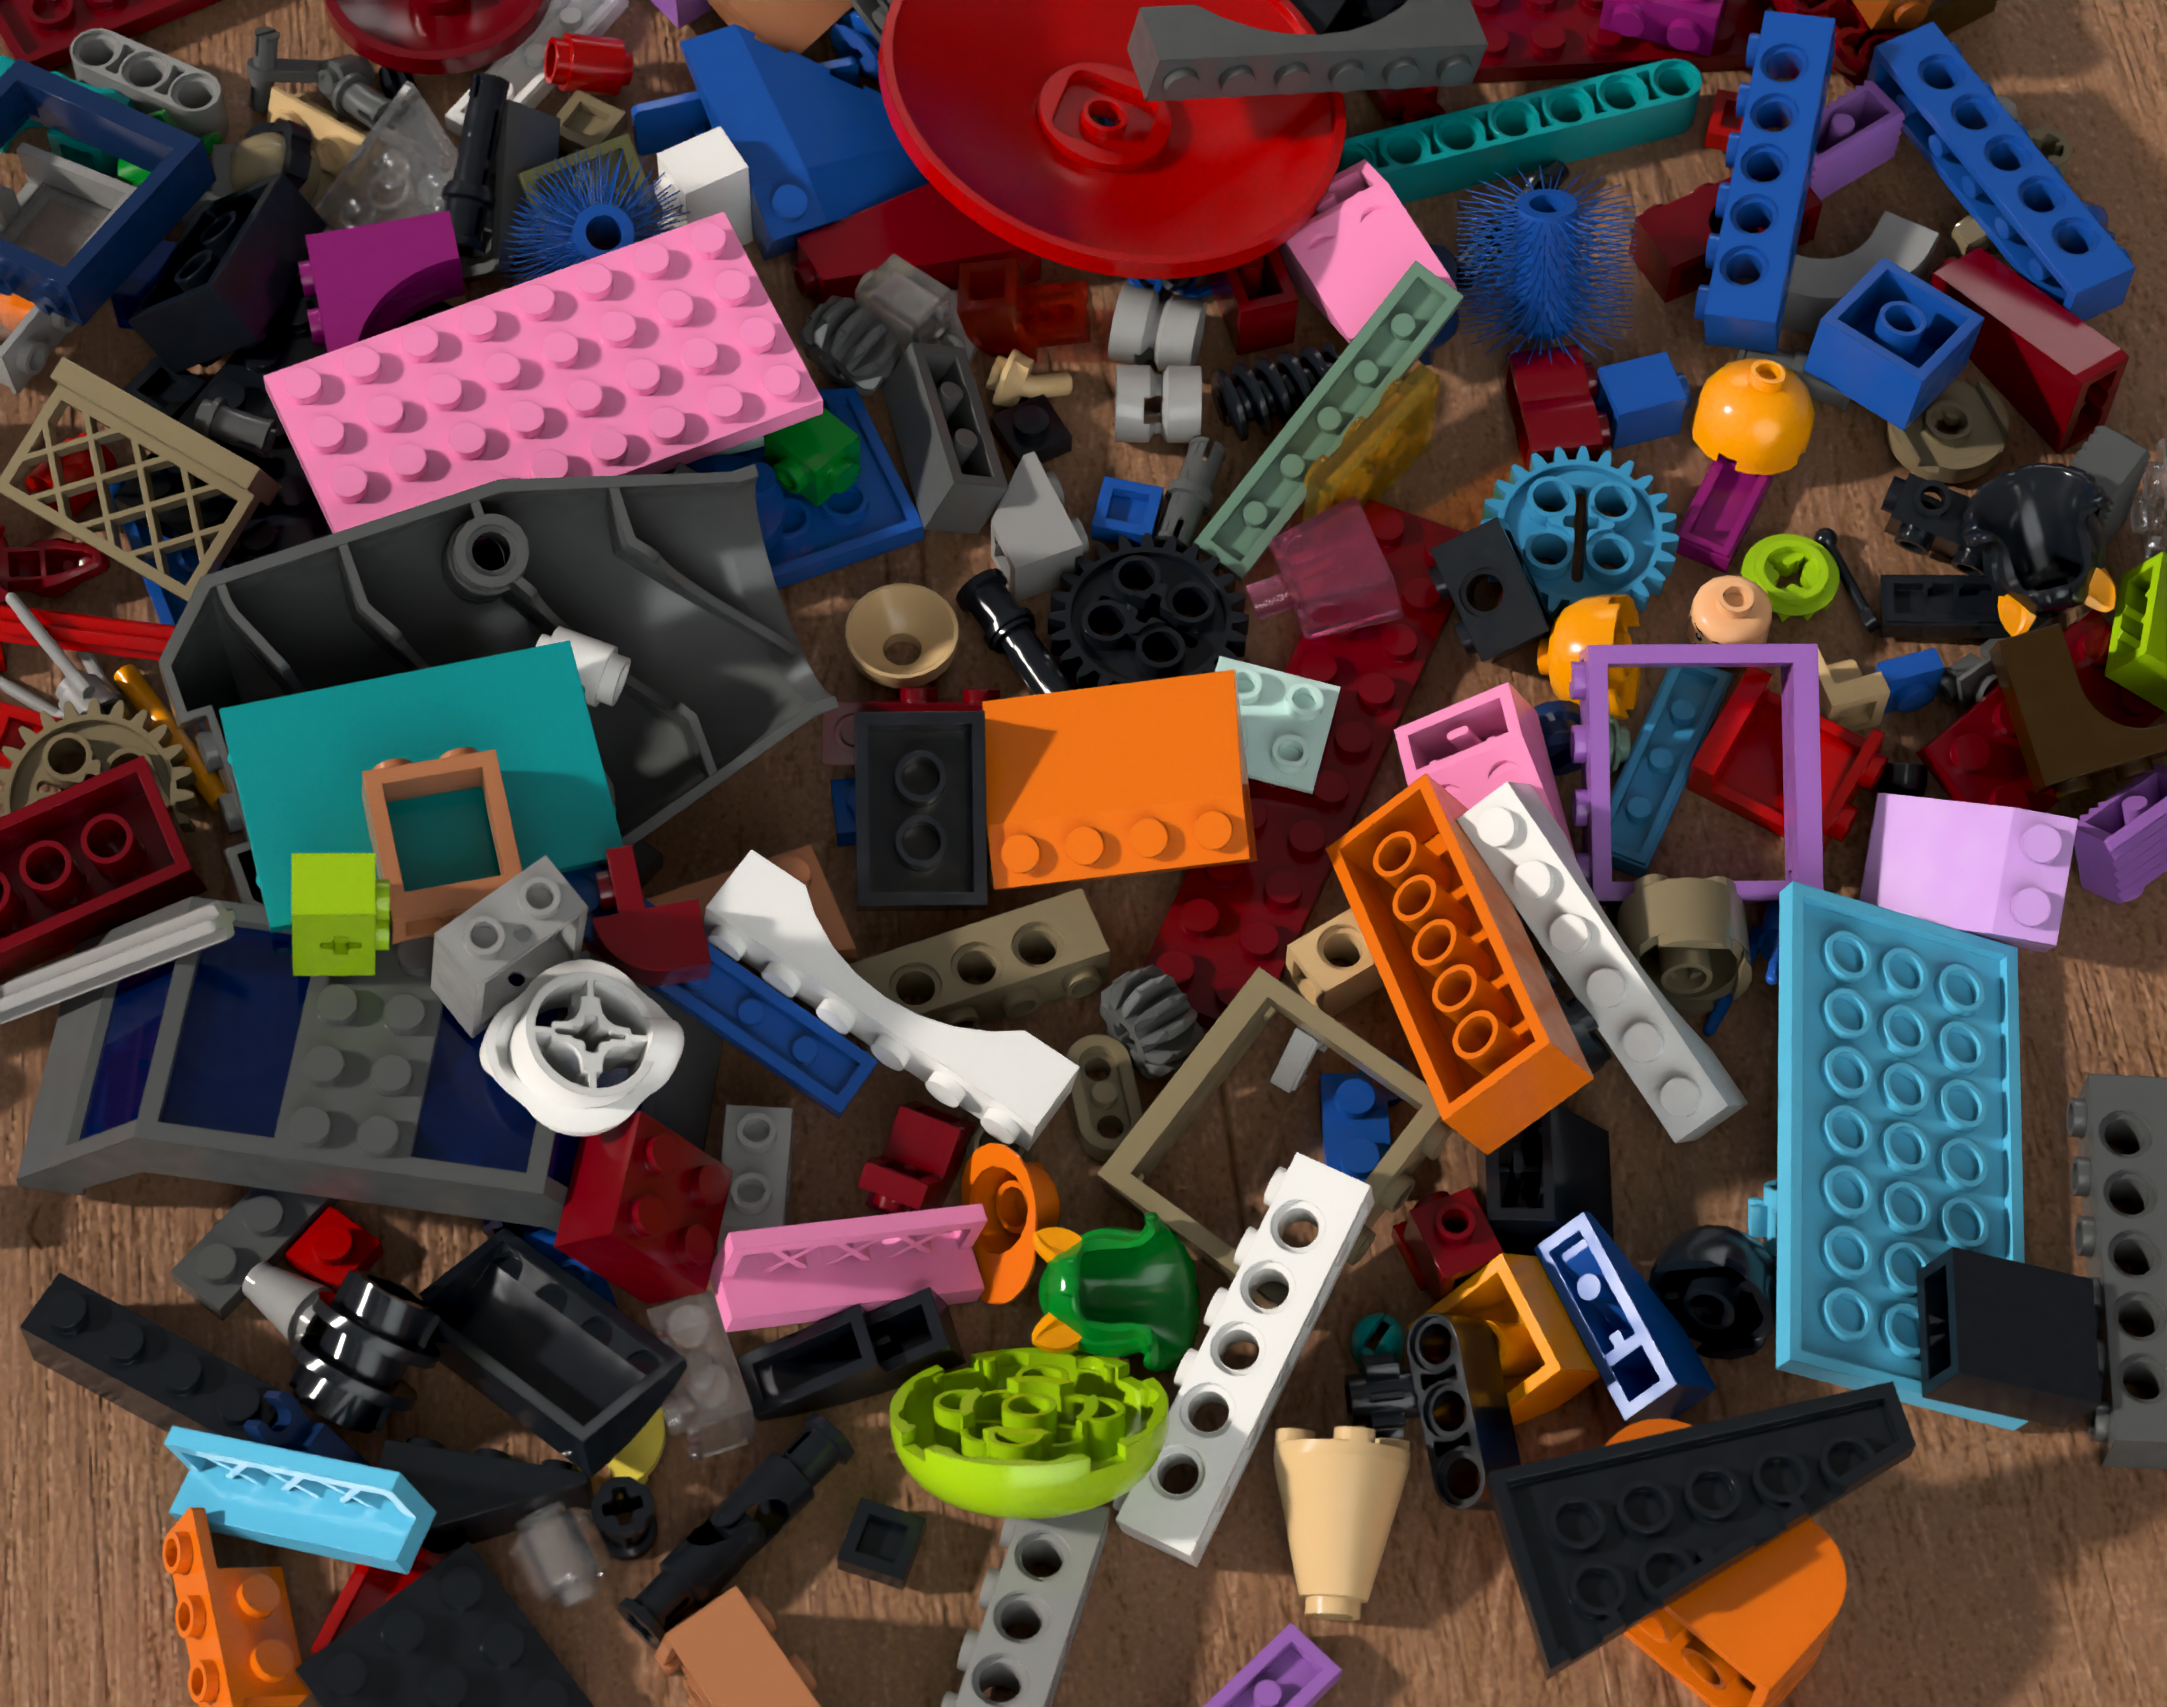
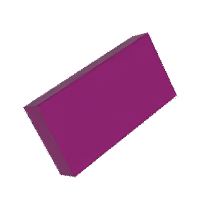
M1719 453L1717 462L1713 460L1676 532V535L1679 536L1676 553L1727 573L1772 484L1774 474L1754 475L1736 471L1734 469L1737 461L1726 458Z

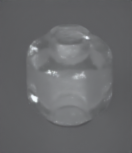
M562 1500L528 1515L515 1524L518 1535L509 1544L508 1552L529 1597L533 1601L548 1603L558 1599L562 1609L567 1610L591 1599L601 1592L596 1580L609 1570L612 1564V1557L588 1510L581 1507L569 1509L565 1500Z

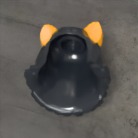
M2045 462L2020 466L2015 471H2005L1999 474L1997 478L1995 477L1982 484L1967 503L1968 509L1963 513L1964 528L1962 529V537L1969 547L1974 548L1979 544L1983 546L1984 573L1989 584L1998 595L1999 618L2011 637L2028 632L2036 617L2049 618L2060 616L2083 604L2094 610L2106 613L2115 608L2117 598L2116 586L2104 567L2106 554L2105 534L2095 514L2099 509H2107L2111 499L2107 496L2103 487L2095 483V477L2086 473L2083 469L2071 465L2066 467L2062 463L2047 464Z

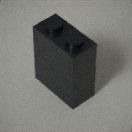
M1956 1247L1950 1248L1916 1272L1922 1398L2065 1428L2102 1405L2103 1375L2099 1370L2097 1345L2099 1314L2095 1308L2093 1279Z

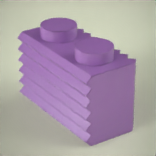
M1865 80L1863 86L1856 85L1854 91L1847 90L1845 97L1838 96L1836 102L1829 101L1828 107H1824L1809 184L1820 200L1896 156L1895 150L1898 149L1896 143L1900 141L1898 137L1902 134L1900 128L1904 126L1902 121L1906 118L1904 112L1873 81Z
M2154 764V771L2140 777H2135L2133 783H2125V789L2116 790V795L2107 796V801L2098 802V808H2090L2089 814L2080 815L2074 847L2083 889L2120 905L2122 902H2128L2141 896L2146 885L2167 871V766L2162 764Z

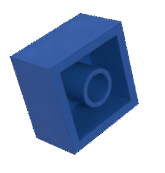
M1883 257L1821 318L1803 370L1902 431H1905L1965 369L1985 318Z

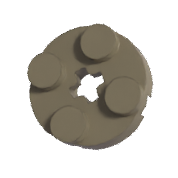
M1957 376L1905 431L1886 421V439L1897 460L1904 467L1911 470V474L1926 480H1937L1942 483L1972 481L1995 468L2000 462L2005 447L2010 422L2004 403L1990 387L1977 381L1975 388L1968 383L1957 381ZM1937 420H1944L1948 426L1958 425L1961 429L1955 435L1941 433L1936 429Z

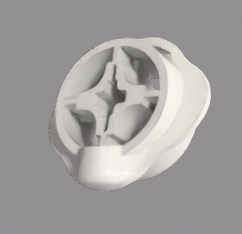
M579 959L563 962L545 970L529 984L522 994L505 1005L495 1015L480 1047V1062L483 1069L509 1095L519 1101L537 1121L547 1128L570 1136H592L609 1131L623 1123L649 1095L659 1090L668 1081L681 1057L685 1038L681 1025L674 1021L660 1005L643 993L623 972L603 962ZM555 1008H568V1015L564 1021H552L549 1027L535 1026L537 1015ZM615 1067L628 1068L626 1081L615 1086L597 1088L596 1080L601 1073H611Z

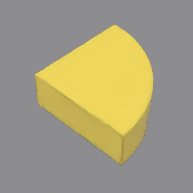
M661 1407L629 1444L607 1464L612 1479L615 1477H631L643 1485L647 1482L648 1476L659 1462L666 1442V1431ZM619 1493V1498L622 1499L623 1494Z

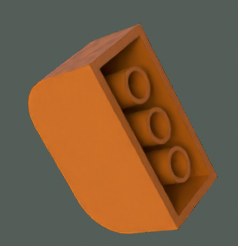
M1671 1419L1639 1421L1616 1433L1604 1446L1687 1428L1692 1425ZM1811 1517L1627 1630L1623 1635L1709 1707H1778L1814 1666L1842 1606L1847 1585L1846 1569L1842 1555L1833 1539Z

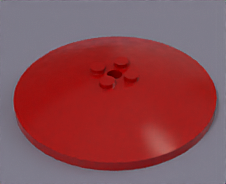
M892 0L882 30L878 53L879 84L883 104L891 126L903 149L918 170L941 195L983 228L1019 248L1072 268L1109 276L1134 279L1197 277L1249 263L1276 249L1293 237L1311 219L1323 202L1342 155L1345 141L1346 117L1343 94L1338 91L1145 102L1126 49L1140 7L1198 5L1218 16L1253 28L1286 34L1317 35L1290 0ZM1092 117H1105L1111 120L1115 126L1100 125Z

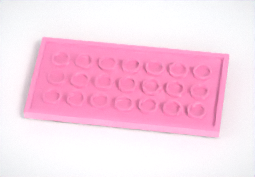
M724 211L263 376L266 391L332 534L495 480L661 474L675 469L678 462L686 465L823 414V399ZM481 537L475 540L474 543L486 539L488 537Z

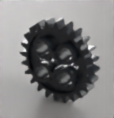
M1150 533L1144 534L1141 547L1134 548L1124 535L1119 536L1118 551L1113 553L1106 546L1098 543L1095 547V562L1085 557L1077 556L1075 558V574L1062 572L1060 575V591L1051 593V613H1048L1051 655L1060 656V668L1065 675L1076 673L1075 689L1215 672L1219 656L1238 660V657H1244L1246 652L1249 615L1244 613L1245 593H1234L1236 581L1234 573L1219 576L1220 559L1217 556L1200 563L1198 561L1200 545L1196 543L1190 546L1184 553L1176 551V536L1172 535L1166 540L1163 548L1154 547ZM1130 587H1140V588H1143V589H1145V590H1142V591H1133V590H1130V589H1128V588H1130ZM1184 613H1193V614H1196V615H1199V616H1198V617H1186V616H1183V615H1181V614H1184ZM1108 631L1115 634L1112 636H1103L1097 633ZM1164 658L1168 659L1169 661L1158 663L1155 661H1151L1150 659Z

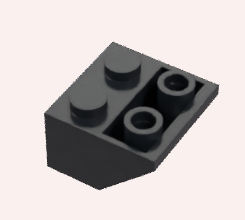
M1557 1105L1488 1156L1476 1147L1478 1203L1504 1253L1536 1255L1534 1247L1583 1211L1590 1212L1614 1241L1609 1132Z

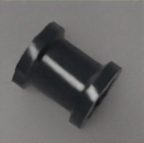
M615 1477L604 1482L599 1492L591 1501L592 1517L596 1524V1539L600 1548L608 1556L621 1561L635 1560L644 1556L654 1546L658 1536L657 1520L654 1516V1500L649 1488L631 1477ZM622 1493L624 1500L617 1501V1494ZM630 1513L633 1522L627 1525H619L617 1515ZM632 1537L633 1543L627 1544L626 1538Z

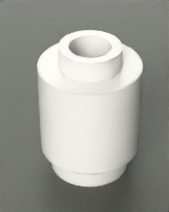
M558 626L552 636L546 634L540 636L535 647L570 640L580 681L585 687L584 696L586 704L597 707L600 702L610 706L616 704L626 682L631 663L630 658L618 654L617 646L562 626Z

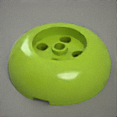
M1038 1347L1000 1349L971 1354V1367L944 1374L942 1367L934 1365L906 1381L897 1390L890 1404V1428L896 1453L906 1471L922 1488L938 1499L957 1508L985 1516L1008 1519H1042L1067 1516L1091 1510L1120 1497L1138 1484L1154 1466L1165 1444L1169 1424L1168 1396L1163 1386L1154 1377L1140 1381L1130 1376V1363L1113 1357L1096 1356L1078 1350L1056 1354L1045 1352Z

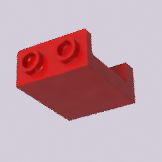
M1748 667L1691 762L1687 789L1785 839L1781 696L1770 691L1772 674L1758 667ZM1820 716L1822 840L1824 854L1832 838L1841 843L1844 841L1859 812V808L1852 805L1861 788L1872 792L1889 758L1881 754L1885 737L1884 732L1873 728L1866 739Z

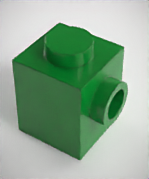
M824 407L823 414L764 435L766 464L774 469L780 484L792 494L801 493L816 507L820 506L834 493L841 494L849 489L857 479L859 472H861L859 435Z

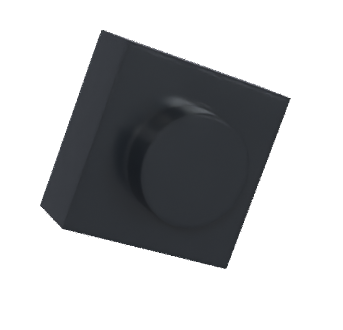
M157 356L123 391L177 421L207 384L188 370L174 374L163 360Z
M1044 394L990 416V430L1015 469H1017L1022 456L1035 451L1041 464L1072 451V435Z
M861 1497L837 1557L838 1569L903 1590L926 1531V1518Z

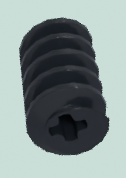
M1326 342L1322 346L1321 353L1315 347H1304L1299 352L1298 359L1290 352L1280 353L1276 358L1275 365L1269 358H1258L1254 362L1252 370L1244 363H1237L1231 368L1230 376L1222 369H1214L1211 373V391L1215 409L1221 423L1226 427L1232 426L1241 441L1248 440L1249 422L1251 421L1256 422L1264 436L1271 434L1272 416L1278 415L1285 427L1295 414V411L1299 409L1338 359L1332 343Z

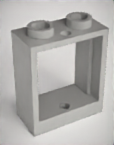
M546 855L434 933L431 989L469 1036L474 1038L488 1028L495 1015L505 1005L522 994L529 984L542 972L557 964L580 959L588 906ZM513 974H520L525 981L521 986H513L509 982V977Z

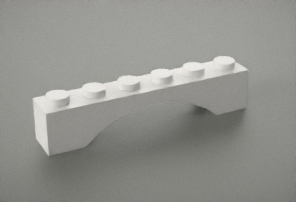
M1507 781L1456 819L1576 998L1591 1013L1599 1026V1032L1674 1143L1698 1140L1749 1104L1712 1049L1668 1002L1626 946L1587 883L1566 835L1531 784Z
M750 850L706 906L703 925L708 943L734 961L742 960L760 972L764 982L787 998L796 996L814 1008L818 1018L840 1034H848L850 1032L868 1044L873 1055L887 1067L897 1071L905 1069L925 1082L929 1093L941 1103L950 1107H957L959 1105L979 1118L986 1132L998 1141L1006 1144L1015 1142L1028 1151L1071 1093L1080 1067L1027 1031H985L955 1027L918 1015L883 996L857 975L832 946L815 915L806 885L754 850Z

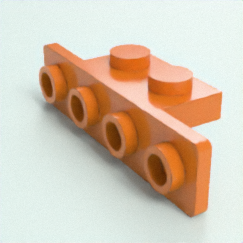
M188 1508L165 1537L163 1562L166 1571L173 1575L178 1600L175 1621L179 1635L186 1640L191 1665L188 1687L192 1700L198 1703L199 1707H298L309 1693L295 1675V1669L302 1664L282 1566L217 1568L205 1508Z

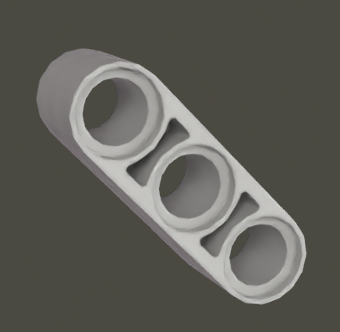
M102 28L90 29L74 38L70 46V55L78 82L101 89H114L124 96L132 98L134 109L146 115L167 109L178 129L196 137L218 131L222 140L226 138L229 132V122L221 85L217 78L211 74L110 30Z

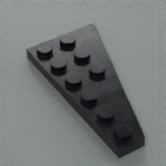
M1893 1381L1489 1472L1486 1481L1487 1488L1547 1680L1910 1457L1916 1444Z

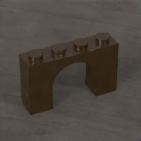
M2060 623L1999 640L1989 651L2035 795L2054 790L2056 800L2081 794L2094 788L2091 778L2115 772L2118 782L2132 779L2154 771L2155 768L2152 760L2167 756V723L2150 728L2128 727L2108 719L2092 706L2079 683Z

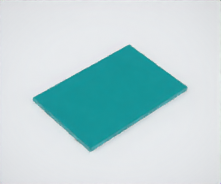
M570 640L220 708L219 714L229 753L227 761L232 766L256 868V884L261 890L270 933L292 929V853H373L362 801V771L373 770L377 764L390 759L405 758L415 763L439 759L445 752L461 747H472L479 752L496 749L522 871L545 855L560 873L605 864L606 849L622 847L623 842L615 815L616 806L611 800L584 696L585 687L580 681ZM482 787L386 803L405 892L501 875ZM376 869V879H379V878H378L377 869Z

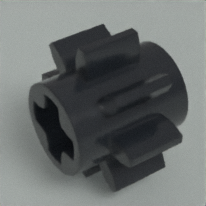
M1393 1352L1361 1356L1362 1367L1359 1368V1374H1350L1344 1377L1345 1402L1350 1425H1366V1428L1376 1430V1438L1404 1437L1403 1426H1406V1420L1420 1418L1411 1368L1399 1369L1398 1362L1395 1363Z

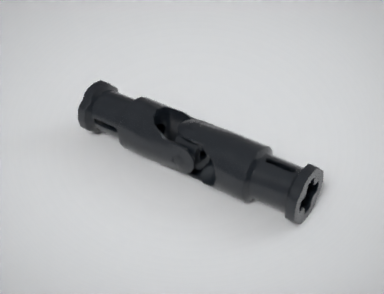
M813 1412L805 1420V1429L780 1454L772 1452L716 1507L708 1519L696 1527L659 1563L661 1572L634 1599L626 1597L618 1605V1611L624 1621L643 1641L654 1649H658L667 1632L672 1630L694 1607L704 1608L741 1571L744 1564L756 1555L815 1497L813 1488L838 1463L846 1465L853 1458L855 1452L852 1445L844 1434L828 1419ZM758 1503V1508L753 1520L746 1513V1511L751 1506Z

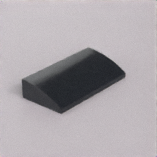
M506 1227L498 1231L419 1293V1295L436 1307L435 1314L441 1317L429 1340L439 1349L440 1357L438 1361L591 1477L606 1466L648 1423L674 1389L687 1368L685 1357Z

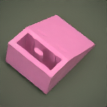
M1365 159L1335 174L1323 202L1311 219L1293 237L1278 246L1289 277L1349 344L1415 260L1457 290L1455 283L1389 183Z
M1509 682L1394 729L1408 786L1427 773L1470 810L1507 781L1531 784L1566 835L1576 859L1538 713Z

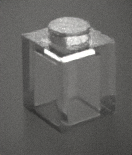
M894 253L877 270H869L857 285L855 290L856 303L861 307H868L876 318L883 320V325L896 335L897 343L900 345L903 354L910 342L933 344L950 327V289Z

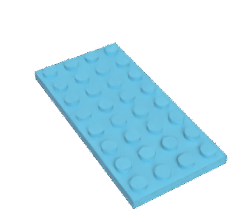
M1792 881L1779 892L1776 1369L1853 1390L1893 1381L1900 1402L2014 1431L2028 1421L1922 1398L1916 1272L1952 1247L2025 1263L2018 947Z

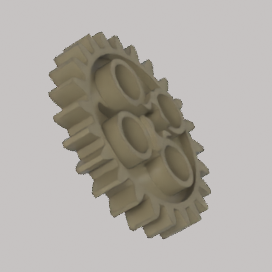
M91 698L87 714L79 715L71 701H66L63 720L56 722L44 710L40 712L43 730L38 734L24 726L18 729L26 743L22 750L3 746L1 749L12 765L10 769H0V786L4 788V791H0V812H3L0 814V817L57 793H40L39 788L44 784L56 786L62 791L144 755L162 782L182 832L195 831L196 827L192 820L181 813L183 810L199 806V800L195 793L183 789L197 781V777L191 767L180 766L189 756L181 744L168 746L173 738V734L165 724L151 731L153 719L145 709L141 710L129 721V709L124 701L121 700L117 701L109 715L105 714L98 698ZM73 753H83L86 755L85 763L77 772L69 775L58 773L60 763L68 755Z

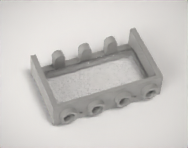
M23 142L16 151L28 182L17 195L13 189L0 185V238L65 267L138 187ZM0 293V383L10 387L12 393L18 395L31 377L37 375L43 369L48 356L65 335L73 331L78 324L54 312L47 315L36 305L28 313L22 312L10 306L12 295L7 296Z

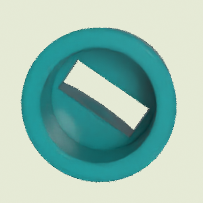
M1377 1312L1367 1314L1358 1321L1352 1331L1350 1342L1351 1354L1357 1364L1362 1367L1361 1356L1392 1352L1395 1363L1400 1362L1405 1347V1334L1401 1324L1395 1318L1385 1313ZM1377 1329L1385 1330L1386 1333L1379 1342L1375 1352L1366 1347V1344Z

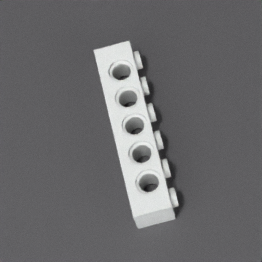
M1296 1152L1288 1170L1280 1166L1272 1176L1263 1199V1203L1270 1207L1259 1229L1250 1226L1243 1235L1236 1250L1234 1264L1240 1266L1229 1290L1220 1287L1208 1306L1204 1317V1324L1209 1326L1210 1329L1199 1351L1189 1348L1177 1369L1174 1385L1179 1387L1180 1390L1169 1410L1166 1440L1157 1461L1138 1484L1114 1499L1113 1508L1120 1511L1116 1522L1123 1533L1196 1568L1375 1203L1371 1185ZM1296 1222H1309L1319 1229L1316 1239L1306 1247L1294 1248L1282 1241L1285 1230ZM1266 1282H1280L1289 1288L1286 1300L1276 1308L1265 1309L1253 1303L1255 1291ZM1238 1342H1249L1259 1348L1258 1358L1253 1365L1243 1370H1233L1223 1364L1224 1354L1230 1346ZM1207 1403H1220L1229 1409L1228 1419L1220 1429L1213 1432H1204L1193 1426L1194 1415L1201 1406ZM1189 1464L1197 1468L1199 1471L1198 1480L1190 1491L1183 1494H1172L1163 1489L1164 1476L1173 1466Z

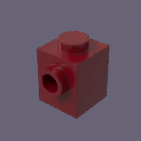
M1470 1187L1450 1195L1447 1191L1432 1193L1422 1198L1414 1205L1413 1209L1409 1210L1403 1240L1435 1303L1442 1300L1499 1254L1504 1253Z

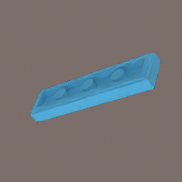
M1716 667L1668 668L1633 744L1629 758L1626 760L1610 795L1613 869L1636 878L1647 874L1687 785L1690 764L1712 729L1731 686L1734 674Z

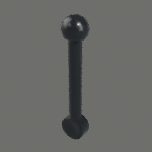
M1826 527L1819 529L1815 533L1814 541L1826 548L1836 561L1840 580L1869 633L1878 630L1881 626L1836 546L1838 542L1836 532Z

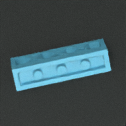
M172 1426L164 1442V1445L189 1469L168 1513L178 1521L188 1508L204 1507L210 1532L408 1575L436 1514L432 1506L400 1472Z

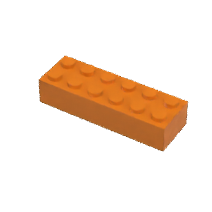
M1425 773L1327 847L1326 851L1443 1122L1488 1156L1593 1080L1594 1076L1512 901L1456 820L1469 809Z

